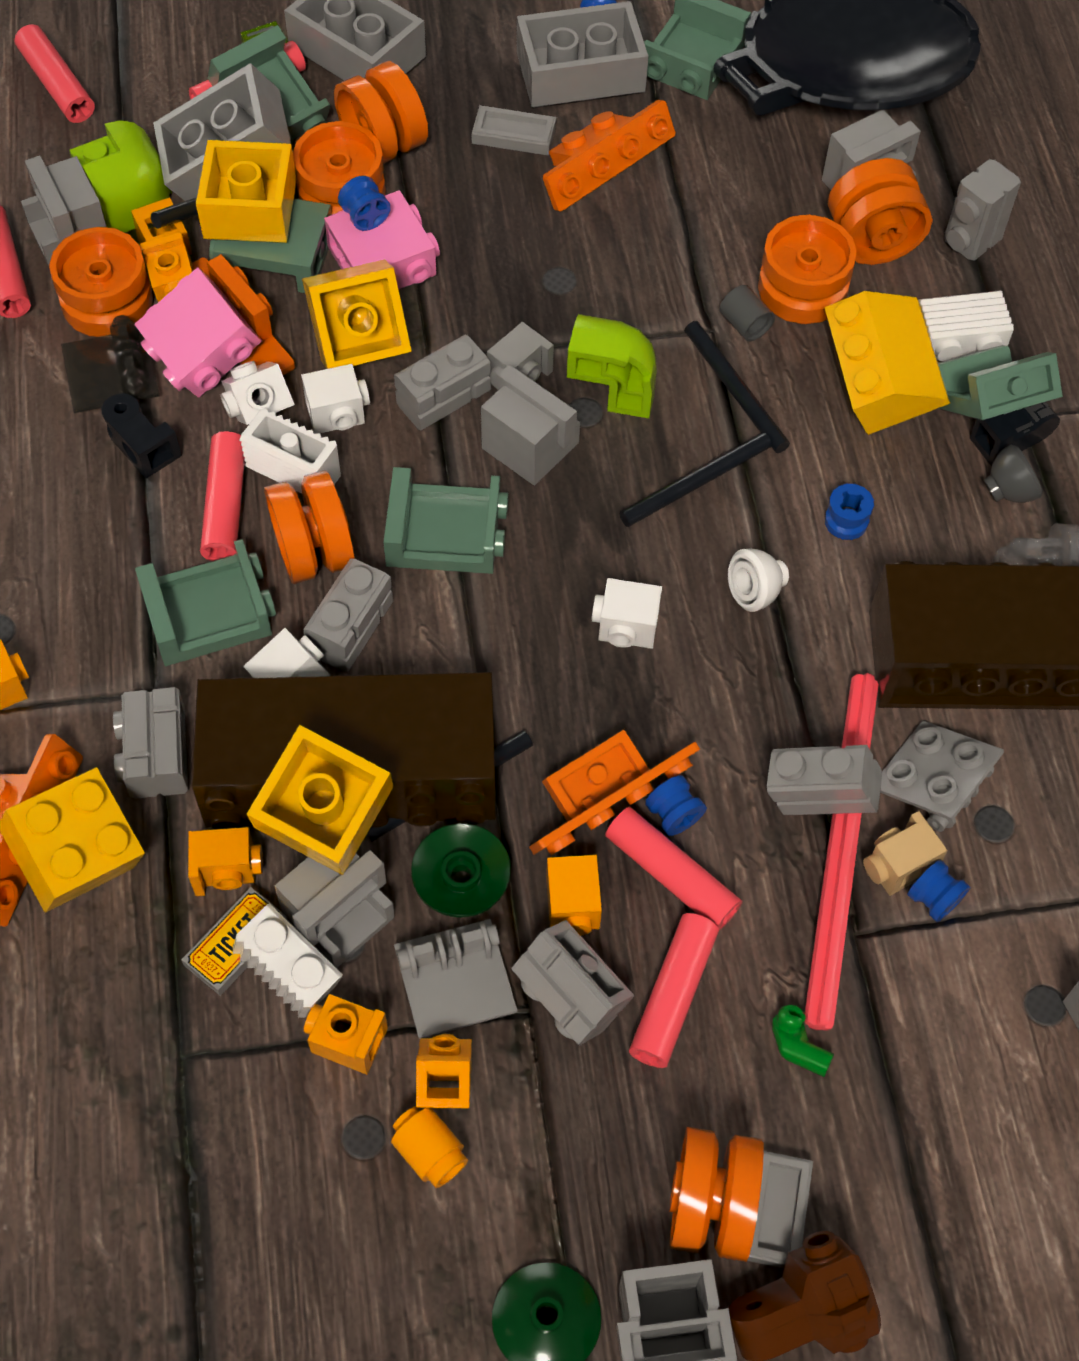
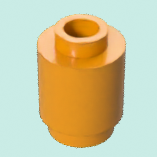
M414 1106L403 1113L393 1124V1129L396 1133L391 1139L392 1145L423 1182L430 1181L435 1188H440L452 1180L467 1164L468 1158L462 1152L464 1145L433 1108H424L420 1111L419 1108Z

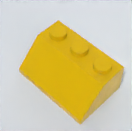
M863 291L824 307L852 409L868 435L950 404L917 297Z

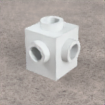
M250 361L230 370L232 377L221 381L226 392L220 394L227 414L230 418L236 417L239 422L246 425L251 423L261 409L267 408L268 413L275 411L276 414V412L295 405L277 363L268 361L256 366L255 361ZM256 390V395L252 399V393Z

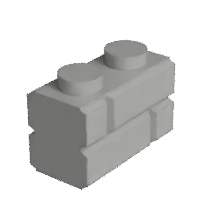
M989 159L979 166L976 172L973 171L962 179L944 235L945 242L968 260L975 261L987 251V248L993 247L1002 240L1021 184L1020 178L996 160Z
M465 334L394 374L395 388L397 389L395 391L396 403L416 428L421 431L468 404L472 398H478L491 390V378L489 377L491 374L490 361L474 341Z
M349 559L303 629L304 635L324 654L320 661L343 672H349L380 623V617L385 615L393 602V595L390 590L392 588L391 576L386 574V572L357 559Z
M170 687L153 689L152 692L147 690L124 692L121 695L122 711L113 712L115 737L117 740L122 739L123 753L114 755L116 781L118 783L124 782L129 796L134 799L156 797L158 794L163 796L185 794L188 791L185 706L180 690Z
M852 745L845 748L830 746L773 749L767 779V793L774 802H777V807L783 815L877 813L882 769L876 759H873V754L867 745Z
M567 920L541 932L527 948L528 950L522 954L511 968L520 978L523 991L533 1000L540 1001L555 1018L554 1022L558 1031L565 1037L573 1039L579 1046L601 1034L634 997V994Z

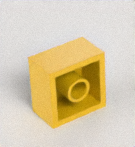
M207 140L196 199L203 239L287 243L297 180L291 144Z
M385 259L302 278L320 359L326 369L348 364L355 366L412 352L394 267Z
M299 725L247 812V816L255 829L344 875L393 789L391 773Z
M97 767L6 809L0 820V832L45 913L134 869L145 854Z

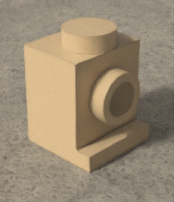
M920 811L910 816L905 830L901 831L898 827H895L882 834L874 842L875 849L872 855L864 858L863 864L871 880L878 885L882 884L886 892L891 896L915 883L936 861L940 859L943 861L948 850Z

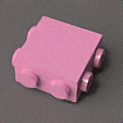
M400 190L385 195L390 203L391 210L386 220L374 229L367 231L358 230L351 222L350 214L344 210L324 218L327 246L341 269L385 259L394 267L398 290L412 284L421 283L436 275V257L440 255L437 240L431 232H425L417 207L414 204L409 205Z
M198 267L190 275L182 278L170 293L160 302L151 306L145 315L134 324L145 338L140 342L144 350L156 362L162 360L167 366L162 373L177 390L181 391L185 387L198 398L206 391L214 388L219 383L220 378L237 363L247 359L252 350L262 342L219 286Z

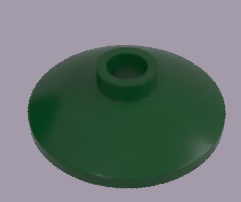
M471 824L447 825L429 834L418 846L412 860V881L420 899L434 911L450 917H471L487 911L504 895L510 880V860L501 841L488 830ZM459 871L467 872L470 875V879L463 883L455 882L452 877Z
M536 1263L526 1266L510 1276L496 1296L492 1311L494 1338L500 1351L508 1361H585L595 1348L601 1330L599 1301L594 1290L584 1277L567 1266L557 1263ZM543 1306H551L557 1312L558 1318L551 1325L541 1324L536 1317L537 1311Z

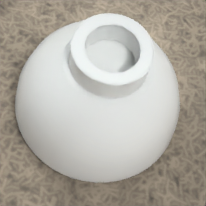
M758 549L738 550L731 558L728 568L730 591L736 602L749 612H756L770 605L779 595L781 588L786 586L789 580V572L785 563L781 560H775L770 554Z

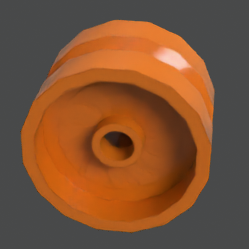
M390 60L368 69L364 78L357 75L335 86L334 102L339 121L357 123L370 130L380 141L383 163L394 159L398 150L402 153L408 152L426 143L428 138V122L424 107L410 79L397 64Z
M344 121L328 122L307 130L296 141L293 158L299 200L331 204L332 215L343 210L338 203L340 190L348 181L358 176L371 177L378 186L379 193L384 196L386 195L381 144L370 130L357 123Z
M881 158L870 160L852 168L836 182L828 198L827 204L833 220L842 225L853 237L857 249L855 261L861 264L875 265L887 263L908 254L919 246L929 234L933 222L930 209L920 191L911 166L899 159Z
M810 214L792 216L777 223L768 233L758 281V291L761 300L775 315L789 322L811 324L827 320L824 307L847 298L857 255L853 237L842 225L821 216Z
M88 228L79 230L63 239L53 251L49 264L51 277L58 294L64 318L75 330L88 336L106 338L125 334L136 327L134 324L152 306L153 294L141 247L131 235L116 228Z
M326 470L304 476L301 485L305 504L303 507L295 489L287 481L264 487L275 537L293 585L316 577L318 565L315 548H318L323 564L332 573L342 571L350 558L355 559L347 516L330 474Z
M687 1127L680 1161H676L669 1212L673 1213L670 1249L698 1253L706 1242L710 1220H715L714 1247L718 1256L747 1262L753 1243L760 1200L764 1142L759 1138L734 1135L728 1142L722 1168L717 1167L719 1142L714 1131Z

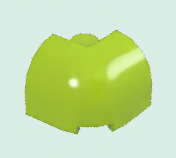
M119 120L104 123L107 136L70 149L71 158L77 156L100 201L106 227L128 232L135 229L131 210L169 198V194H172V191L164 185L159 153L145 130L134 122Z
M578 314L568 347L567 378L609 385L608 412L649 419L657 373L656 356L652 343L640 329L624 322Z

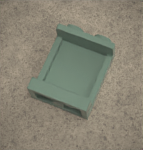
M675 0L674 14L654 42L644 41L648 53L647 77L708 100L721 81L714 73V64L721 56L743 49L745 46V28L751 12L720 0Z
M276 25L211 59L207 79L214 86L250 63L255 66L280 90L292 144L295 138L304 134L307 130L322 123H327L326 119L331 105L326 98L318 101L284 51L286 37L279 26Z
M294 199L287 243L211 239L209 258L211 260L222 254L232 266L296 276L298 292L305 293L302 278L321 274L329 250L324 218L332 215L331 204Z
M1000 345L938 363L950 404L938 409L985 420L1063 397L1056 353L1045 352L1012 362L1010 347Z
M393 467L383 542L386 567L493 574L495 556L503 557L505 530H498V519H507L508 492H500V476L491 475L490 488L413 484L411 468Z
M243 539L234 541L236 554L160 577H157L153 563L135 568L165 666L272 635L268 618L276 616L274 604L269 589L263 591L259 589L257 580L264 578L256 552L247 554Z

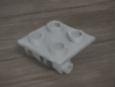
M922 720L882 771L880 793L928 811V824L934 830L942 832L945 828H952L956 823L955 817L960 810L969 806L971 798L979 793V785L985 777H990L994 773V765L1003 755L1004 749Z
M491 919L394 944L419 1039L518 1013L498 946L500 944L495 924L492 925Z

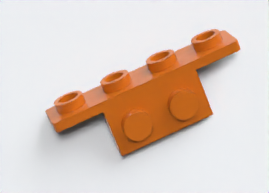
M657 100L632 117L616 115L610 111L600 113L591 119V124L587 127L565 135L561 139L562 143L549 151L553 165L556 167L543 175V181L554 210H565L673 138L676 132L666 101Z
M222 254L209 261L202 257L192 262L194 270L198 267L219 286L262 340L252 350L250 356L239 363L244 364L255 361L256 366L268 361L277 363L283 375L294 370L295 362L293 358L272 335L270 316L273 315V311L268 300L262 293L255 294L250 288L244 272L238 266L232 267Z
M622 730L545 778L542 783L567 823L529 846L533 855L546 848L552 856L575 841L571 831L586 822L590 830L596 828L615 815L610 807L625 797L629 805H632L654 790L650 784V781L664 773L669 780L693 766L688 757L700 750L696 741L652 769H649L626 731Z
M46 734L27 774H0V820L6 809L74 778L83 761V756L56 734ZM0 832V926L6 927L27 884V879Z

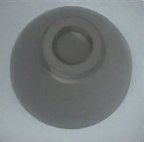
M1008 445L997 455L992 464L990 476L983 479L996 502L1004 498L1015 503H1026L1039 499L1042 496L1043 489L1036 474L1022 451L1016 445Z

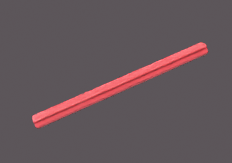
M855 674L851 679L842 748L852 745H867L870 749L879 686L878 681L875 680L872 674ZM862 813L832 814L804 1013L806 1017L805 1024L813 1030L828 1031L834 1026Z

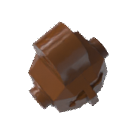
M820 1231L809 1235L804 1239L802 1247L788 1253L782 1278L738 1297L729 1305L732 1330L743 1358L749 1361L770 1360L813 1340H816L833 1354L837 1352L852 1353L864 1348L868 1344L869 1338L879 1334L881 1329L880 1311L869 1277L859 1256L839 1236L830 1231Z

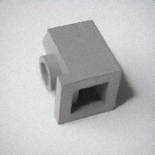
M521 322L487 351V357L490 361L491 374L489 377L491 378V384L498 390L497 375L509 364L534 382L538 379L541 372L548 376L553 372L554 345L524 322Z

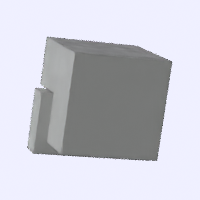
M880 110L832 133L822 181L831 190L836 182L852 168L870 160L893 158L902 160L907 164L914 158L921 131L912 121L899 126L884 110Z
M40 155L25 160L36 196L22 200L21 204L27 223L48 266L53 251L63 239L79 230L106 227L100 201L77 156L49 166H45Z
M509 364L497 375L498 391L481 406L482 449L535 486L579 443L580 422L577 420V411Z
M371 850L361 858L355 854L344 875L307 857L274 885L281 911L288 917L289 923L336 968L395 918L393 903L379 890L386 884L384 863Z
M712 1259L622 1272L618 1290L623 1322L617 1323L616 1326L621 1361H737L729 1308L718 1309L720 1305Z

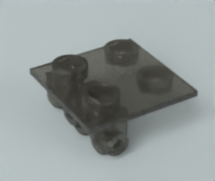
M120 315L113 319V323L110 326V335L61 344L74 413L99 409L105 400L115 394H129L135 397L137 401L160 396L152 357L140 344L145 338L136 329L135 323L128 316Z

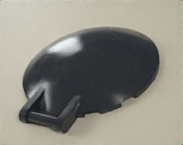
M765 0L764 7L759 11L753 10L748 18L745 28V48L718 58L714 64V73L722 81L730 82L748 100L749 108L760 116L804 101L850 110L901 108L939 97L958 86L970 75L976 66L980 54L979 27L970 12L957 0ZM758 72L769 85L759 88L747 75Z

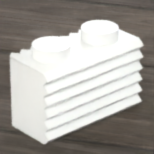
M1001 290L918 300L936 359L941 362L1000 345L1008 346L1014 329L1011 317H1009V311L1007 310V304H1005V297H1003Z
M267 408L261 409L241 434L240 441H242L241 446L243 447L245 466L279 483L287 481L297 492L302 493L301 485L304 476L326 470L330 474L334 485L341 477L336 441H329L328 437L321 438V434H314L313 429L306 431L305 426L299 427L297 422L291 423L290 419L283 420V416H276L275 411L268 413Z
M270 903L236 934L233 954H240V961H247V968H254V975H262V982H269V989H276V996H283V1004L291 1003V1011H298V1018H305L315 1004H319L335 988L343 975Z

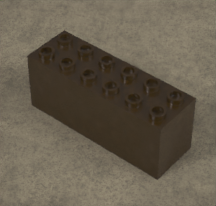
M910 561L884 565L869 611L875 680L879 684L877 693L878 708L1079 710V566H1056L1052 563L1009 565L1004 562H994L988 565H963L959 562L915 564Z
M492 672L197 679L191 787L205 827L228 829L253 826L247 816V812L299 725L391 773L393 789L371 828L385 826L388 823V818L402 819L414 826H430L437 821H457L460 824L477 825L485 820H495Z

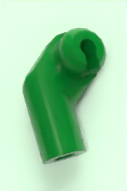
M795 1005L781 1007L778 1014L773 1018L772 1032L779 1053L785 1060L825 1077L834 1053L809 1043L803 1024L806 1017L799 1007Z

